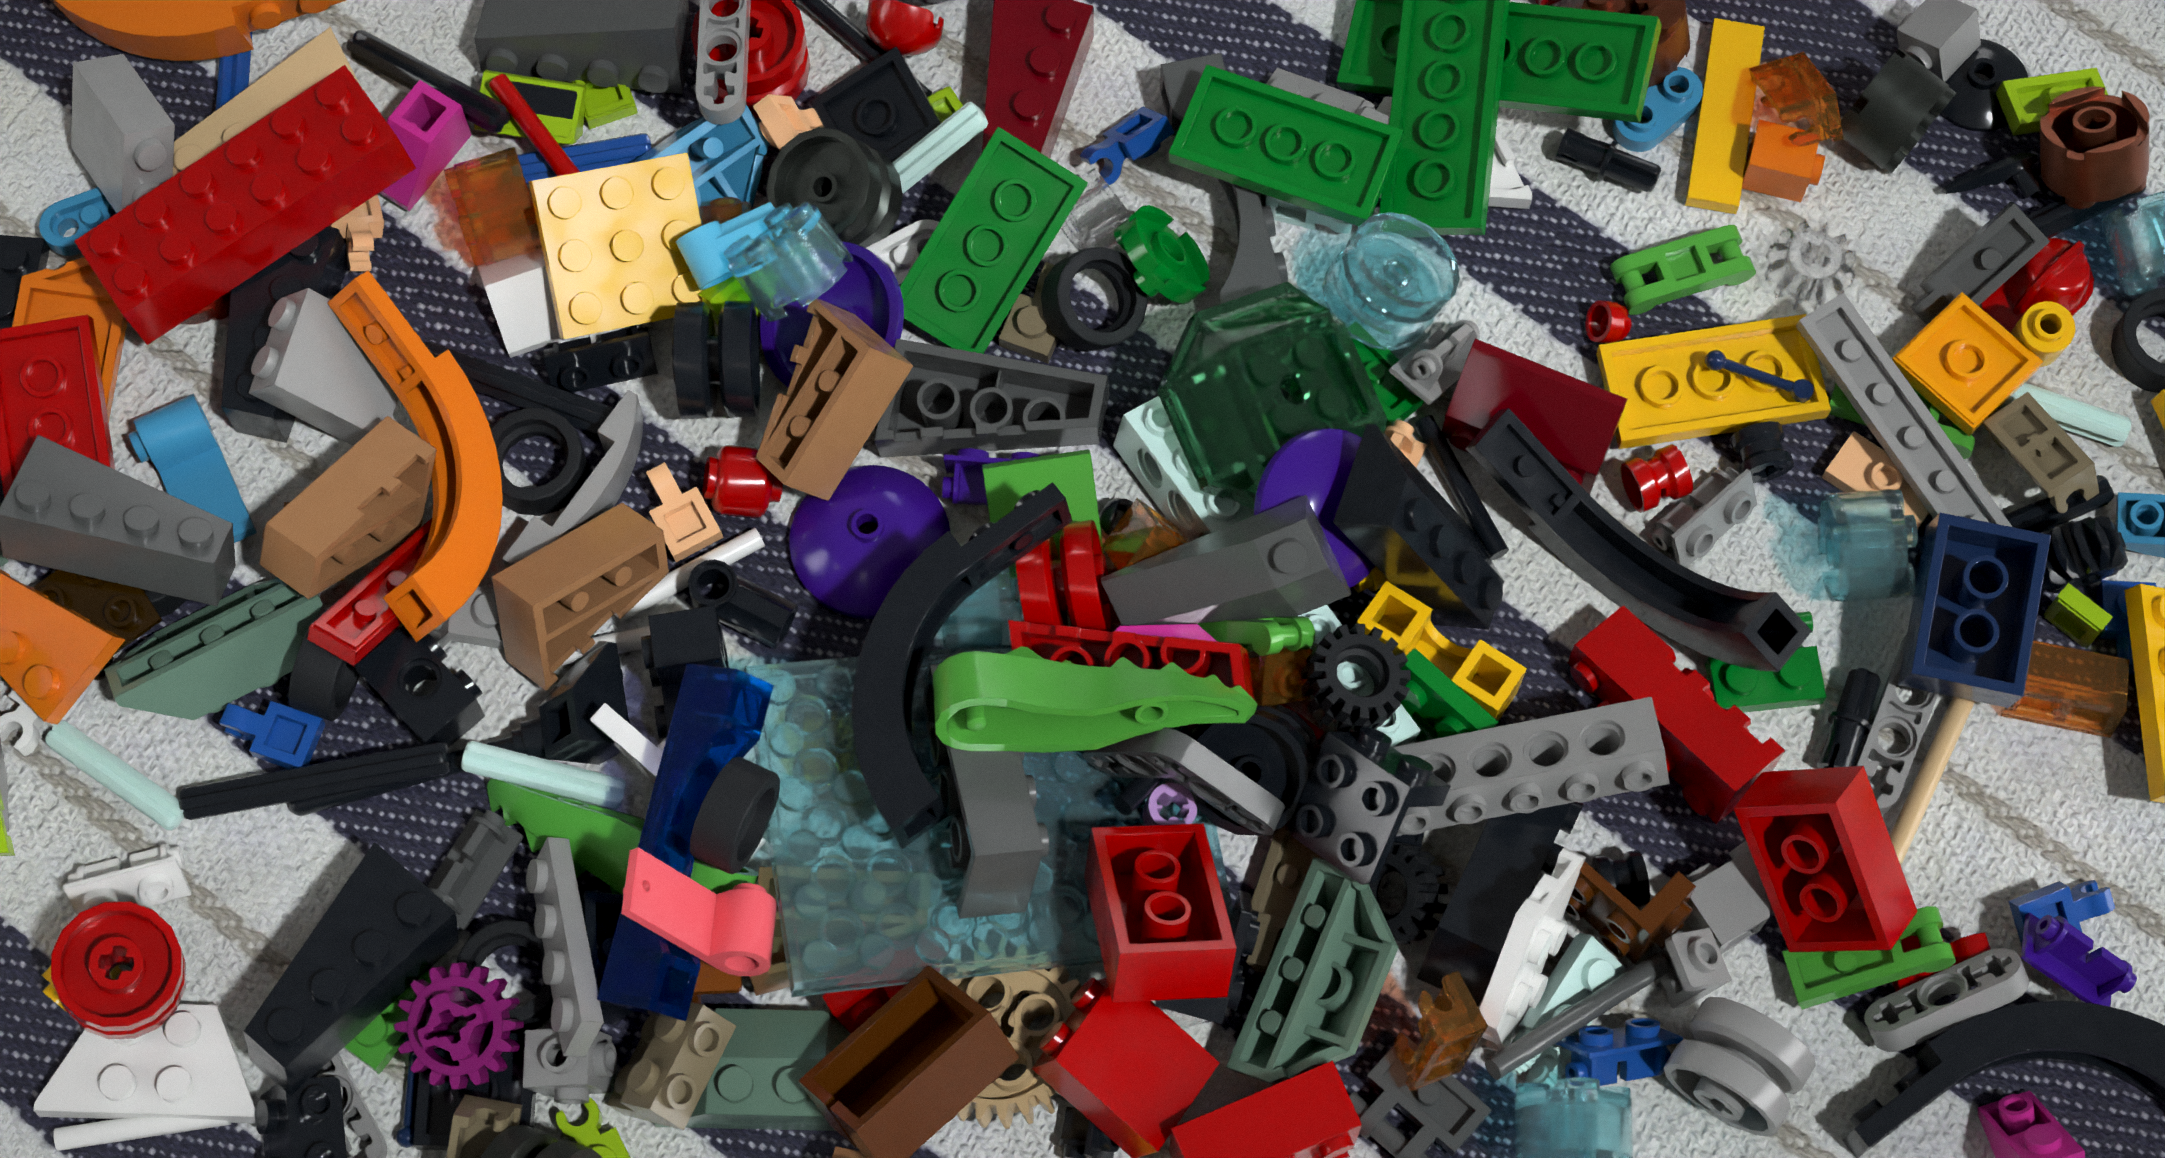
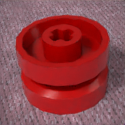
M721 0L712 7L711 12L719 17H727L738 10L739 4L733 0ZM751 0L746 105L755 118L759 116L753 106L768 94L791 96L795 102L807 85L810 60L806 46V34L800 10L791 0ZM700 9L694 17L691 31L696 62ZM719 44L710 51L709 57L719 62L728 61L736 54L737 48L731 44ZM717 79L718 97L713 101L714 104H722L728 92L725 80Z
M1093 520L1070 523L1062 529L1060 534L1061 559L1058 557L1056 545L1051 536L1016 561L1020 601L1025 622L1068 626L1067 611L1069 610L1073 627L1112 632L1111 602L1101 583V577L1109 575L1105 555L1102 552L1098 530Z
M104 902L80 912L62 929L51 953V979L66 1012L85 1031L106 1039H135L158 1029L177 1010L186 989V962L172 927L154 910L133 902ZM123 964L132 969V971H122L118 980H111L110 973L115 966Z

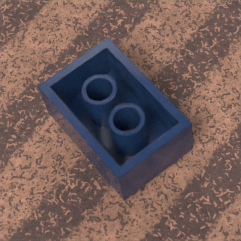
M1940 512L1929 523L1925 531L1898 685L2009 708L2024 697L2051 535Z

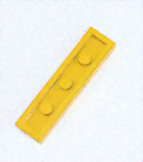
M1718 18L1713 20L1685 206L1736 214L1738 211L1765 26Z

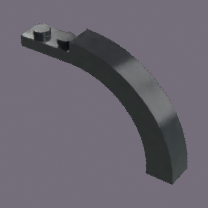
M1509 408L1498 410L1465 448L1532 519L1527 527L1557 557L1619 607L1624 605L1642 622L1678 643L1732 665L1759 671L1779 672L1812 632L1777 592L1746 591L1713 581L1678 564L1641 540L1599 505Z
M1053 482L1041 491L1034 490L1024 495L1016 503L1014 510L996 523L989 522L979 527L962 547L948 531L925 549L904 571L888 592L866 635L856 668L852 696V727L855 747L865 783L887 828L901 849L948 817L940 796L933 789L920 768L912 733L914 689L924 657L940 628L965 599L1072 522L1066 497Z
M2072 1001L2032 1002L2008 1006L1978 1015L1950 1028L1927 1043L1915 1055L1921 1065L1893 1085L1899 1095L1885 1106H1882L1878 1099L1875 1098L1855 1113L1849 1120L1856 1128L1842 1141L1854 1156L1859 1158L1931 1102L1963 1080L1989 1069L2020 1062L2051 1061L2089 1067L2112 1075L2136 1087L2165 1108V1026L2126 1010Z

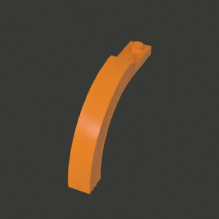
M346 0L51 1L72 23L106 45L127 53L152 59L193 61L228 57L254 50L250 32L259 29H271L283 21L307 13H319L325 11L331 5Z
M368 270L354 278L327 304L393 389L412 419L420 438L437 449L431 475L433 514L428 540L413 570L402 583L383 597L415 641L418 642L465 604L477 589L489 568L497 546L502 518L501 470L489 422L464 371L449 349L437 357L432 355L419 335L413 330L388 294Z

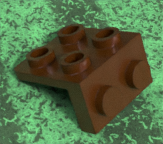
M1584 861L1565 913L1575 920H1580L1583 917L1599 932L1597 934L1598 940L1611 954L1618 958L1626 956L1632 963L1636 964L1654 944L1663 950L1666 948L1665 939L1673 934L1680 933L1684 928L1683 922L1693 911L1687 903L1696 886L1678 871L1640 911Z

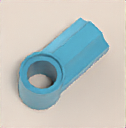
M769 202L722 224L719 221H713L702 225L680 237L676 244L698 288L704 290L733 277L742 270L743 266L787 247L791 241L787 231L788 226L781 212Z

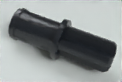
M1569 127L1562 138L1556 155V159L1574 164L1598 174L1597 179L1603 181L1605 176L1645 192H1651L1655 188L1661 173L1659 165L1617 149L1618 142L1613 141L1611 144L1600 140L1598 141Z
M1864 668L1852 669L1848 673L1837 709L1828 715V722L1831 724L1821 758L1817 762L1818 768L1854 766L1863 735H1867L1872 727L1868 720L1881 683L1879 675Z

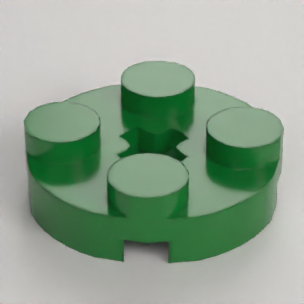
M1143 205L1114 230V237L1117 243L1127 252L1130 260L1136 267L1134 279L1143 292L1151 297L1156 296L1160 292L1166 298L1185 305L1207 288L1202 286L1210 279L1207 262L1198 245L1187 231L1178 237L1167 226L1174 220L1170 215L1157 207Z

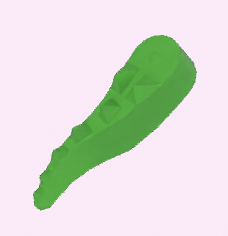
M1023 646L1006 654L981 651L962 652L948 657L937 666L933 673L936 735L942 743L954 749L965 751L1047 753L1097 750L1136 736L1159 731L1165 727L1174 728L1192 724L1212 723L1245 724L1255 713L1258 706L1256 701L1240 685L1229 688L1213 674L1205 678L1190 675L1173 662H1170L1160 670L1139 668L1125 657L1119 658L1111 667L1085 666L1074 664L1068 660L1057 662L1043 659L1028 647Z
M490 778L487 783L491 811L495 812L502 807L506 826L516 823L521 824L533 853L542 849L547 837L569 839L576 879L590 872L608 884L612 894H623L629 851L638 847L715 894L732 890L735 885L742 883L757 884L759 875L757 871L744 866L739 872L731 875L700 861L690 853L689 841L642 817ZM642 926V928H643L644 930L650 931L649 929H647V928H645L644 926Z

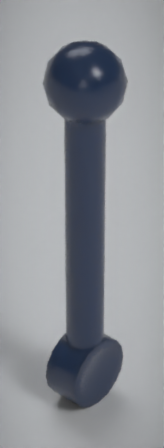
M1720 350L1710 351L1705 357V364L1710 370L1718 371L1725 369L1788 391L1797 402L1803 403L1808 401L1814 392L1812 383L1806 379L1792 382L1726 359L1724 353Z
M408 1033L405 1036L404 1042L409 1040ZM414 1052L409 1053L403 1126L396 1134L397 1143L404 1148L413 1147L419 1079V1073H413L410 1070L417 1058Z

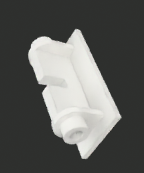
M167 843L162 844L158 848L131 854L130 868L122 869V863L119 858L88 866H78L77 873L69 874L68 884L63 885V889L77 915L104 902H133L147 907L192 895L190 886L181 868H185L182 849L180 846L170 848Z

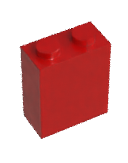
M1093 977L1085 982L1072 998L1071 1004L1075 1009L1066 1022H1058L1043 1037L1039 1044V1048L1043 1053L1031 1069L1131 1158L1156 1153L1171 1134V1128L1176 1127L1220 1062L1159 1007H1156L1152 1001L1112 1002L1107 977L1096 980Z

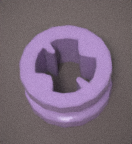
M1175 783L1161 784L1153 790L1143 806L1142 818L1144 825L1192 824L1197 815V805L1189 789ZM1172 802L1180 808L1176 817L1173 816L1168 820L1163 819L1159 814L1163 806L1166 807Z

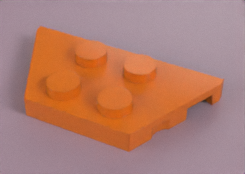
M85 257L69 261L59 269L50 270L46 268L22 276L12 327L87 314L93 318L109 423L128 321L122 315Z

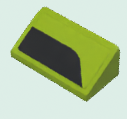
M491 70L483 72L480 87L481 93L500 102L489 88V83L496 76L506 74L558 143L572 145L583 135L586 85ZM511 115L509 123L505 124L501 132L498 133L528 138ZM474 124L475 130L489 132Z

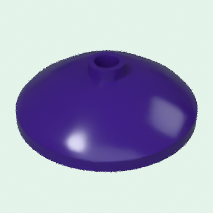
M844 241L817 244L793 257L773 280L761 311L760 337L765 358L775 376L787 387H789L797 364L790 361L795 344L803 347L813 318L812 314L806 312L812 296L855 314L893 348H895L896 339L901 338L904 322L902 293L892 270L872 251Z
M1312 429L1290 439L1271 458L1257 488L1254 515L1307 495L1347 584L1351 588L1369 575L1375 568V565L1333 521L1362 438L1341 429Z
M864 465L848 469L829 501L807 494L801 502L790 529L789 547L791 560L799 581L817 602L844 616L874 619L888 592L904 571L925 549L946 532H950V526L946 512L937 496L928 486L913 475L887 466ZM865 522H873L878 526L870 534H864L858 530L860 525Z

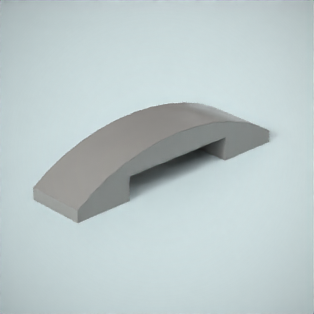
M627 390L597 432L606 454L553 526L533 516L502 558L506 568L615 506L632 474L641 445L644 416L637 394Z

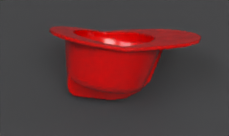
M2048 238L2050 242L1981 303L1982 309L2010 333L2025 312L2032 305L2039 302L2050 301L2058 303L2065 307L2073 316L2086 304L2093 293L2094 277L2087 257L2083 253L2085 245L2080 240L2073 244L2070 241L2059 238Z

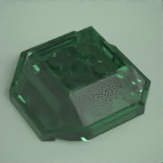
M1284 282L1195 313L1188 320L1170 366L1165 371L1157 389L1159 398L1200 491L1220 498L1226 496L1251 509H1254L1257 488L1266 466L1274 454L1293 437L1312 429L1333 428L1349 431L1362 438L1366 424H1377L1384 433L1387 424L1386 414L1345 323L1332 314L1328 308L1321 306L1289 282ZM1280 387L1289 393L1292 403L1284 398Z

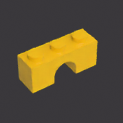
M1386 580L1356 622L1358 624H1365V635H1368L1374 627L1382 630L1383 633L1379 639L1381 642L1386 644L1392 637L1398 643L1392 651L1395 656L1403 652L1407 655L1413 648H1416L1492 717L1499 721L1518 693L1527 668L1479 639L1473 649L1464 648L1449 641L1432 624L1431 614L1433 609Z

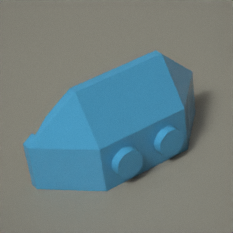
M746 105L739 119L729 124H713L702 116L684 126L633 162L688 153L701 224L705 225L713 221H719L722 224L742 213L752 210L761 177L764 155L767 154L769 142L763 136L759 123Z

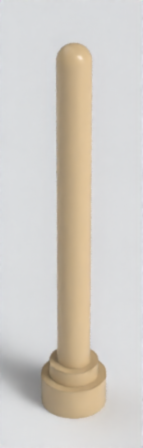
M1952 697L1890 834L1900 865L1904 861L1975 701Z

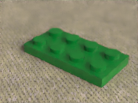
M1206 64L1168 154L1169 162L1367 229L1402 143L1404 130Z
M997 127L900 286L904 305V319L953 349L984 354L1088 185V182L1002 128Z

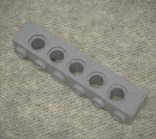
M1652 697L1393 747L1402 754L1414 755L1427 761L1434 768L1432 774L1451 785L1442 806L1408 807L1396 836L1406 834L1417 835L1427 830L1459 824H1474L1485 819L1516 813H1531L1542 808L1573 802L1583 803L1599 797L1630 791L1641 792L1652 787L1670 784L1664 745Z

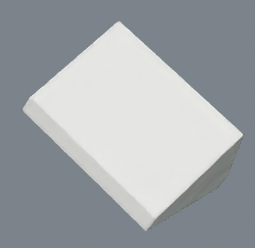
M541 244L478 264L488 299L510 358L553 344V342L565 340L560 339Z

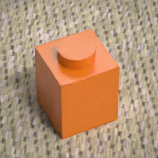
M1759 119L1748 149L1742 189L1801 203L1808 185L1817 186L1822 174L1825 155L1817 154L1821 134Z

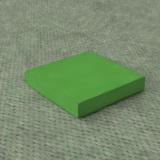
M1089 449L982 465L990 522L996 523L1013 511L1016 503L1027 493L1034 490L1041 491L1053 482L1066 497L1072 517L1071 523L1087 520L1095 522L1104 554L1092 459ZM1062 529L1052 536L1059 559H1061L1060 534ZM1016 562L1001 573L1016 571Z

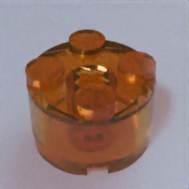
M515 147L454 164V167L444 169L452 199L455 201L459 213L460 227L475 267L483 264L488 266L542 249L533 202Z

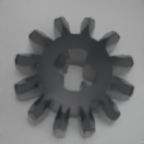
M2104 516L2087 517L2080 521H2071L2061 527H2055L2052 531L2045 533L2051 535L2042 587L2047 592L2052 593L2061 592L2068 583L2076 589L2085 588L2095 582H2101L2106 577L2116 575L2119 570L2123 569L2128 563L2125 552L2127 547L2121 532H2118L2114 522L2109 517Z

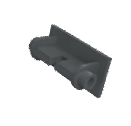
M478 810L474 812L427 886L456 912L457 927L463 931L468 927L524 838V835L504 825L506 821L490 810H486L485 813Z

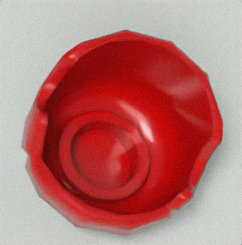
M869 0L865 24L869 37L874 44L885 52L897 47L904 57L927 53L937 47L942 38L944 19L939 17L938 24L933 22L934 15L930 10L901 1Z

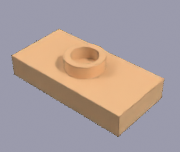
M1855 431L1852 432L1822 476L1824 480L1911 536H1914L1929 514L1887 453Z

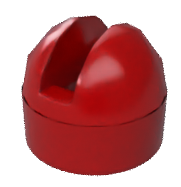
M1598 300L1594 302L1587 312L1585 322L1586 332L1590 340L1607 344L1620 342L1626 338L1632 328V321L1628 317L1629 313L1626 307L1612 301Z

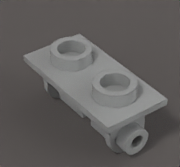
M1458 320L1449 328L1447 333L1441 329L1437 330L1393 365L1389 372L1401 381L1411 394L1420 397L1430 405L1459 381L1475 338L1480 339L1478 326L1472 321Z
M1727 467L1725 470H1715L1709 478L1689 494L1690 501L1700 508L1695 511L1681 501L1666 516L1655 523L1656 531L1651 534L1654 543L1662 550H1667L1670 546L1674 548L1677 563L1686 568L1697 558L1705 556L1720 537L1735 524L1746 520L1757 505L1750 470L1746 469L1740 475L1731 467Z

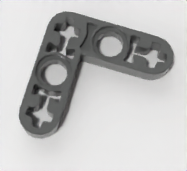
M1165 727L1159 731L1136 736L1097 750H1087L1082 755L1095 768L1116 777L1173 778L1239 825L1260 834L1272 835L1285 809V805L1277 797L1193 738L1171 728Z

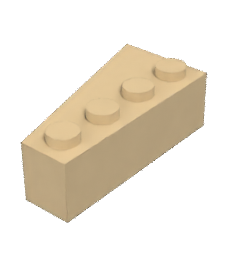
M331 27L175 140L173 176L340 67L346 65L357 80Z

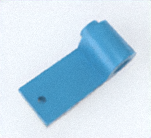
M191 394L133 420L137 430L129 433L128 436L134 450L142 463L150 459L152 460L169 495L233 523L234 543L257 533L210 423L195 394Z

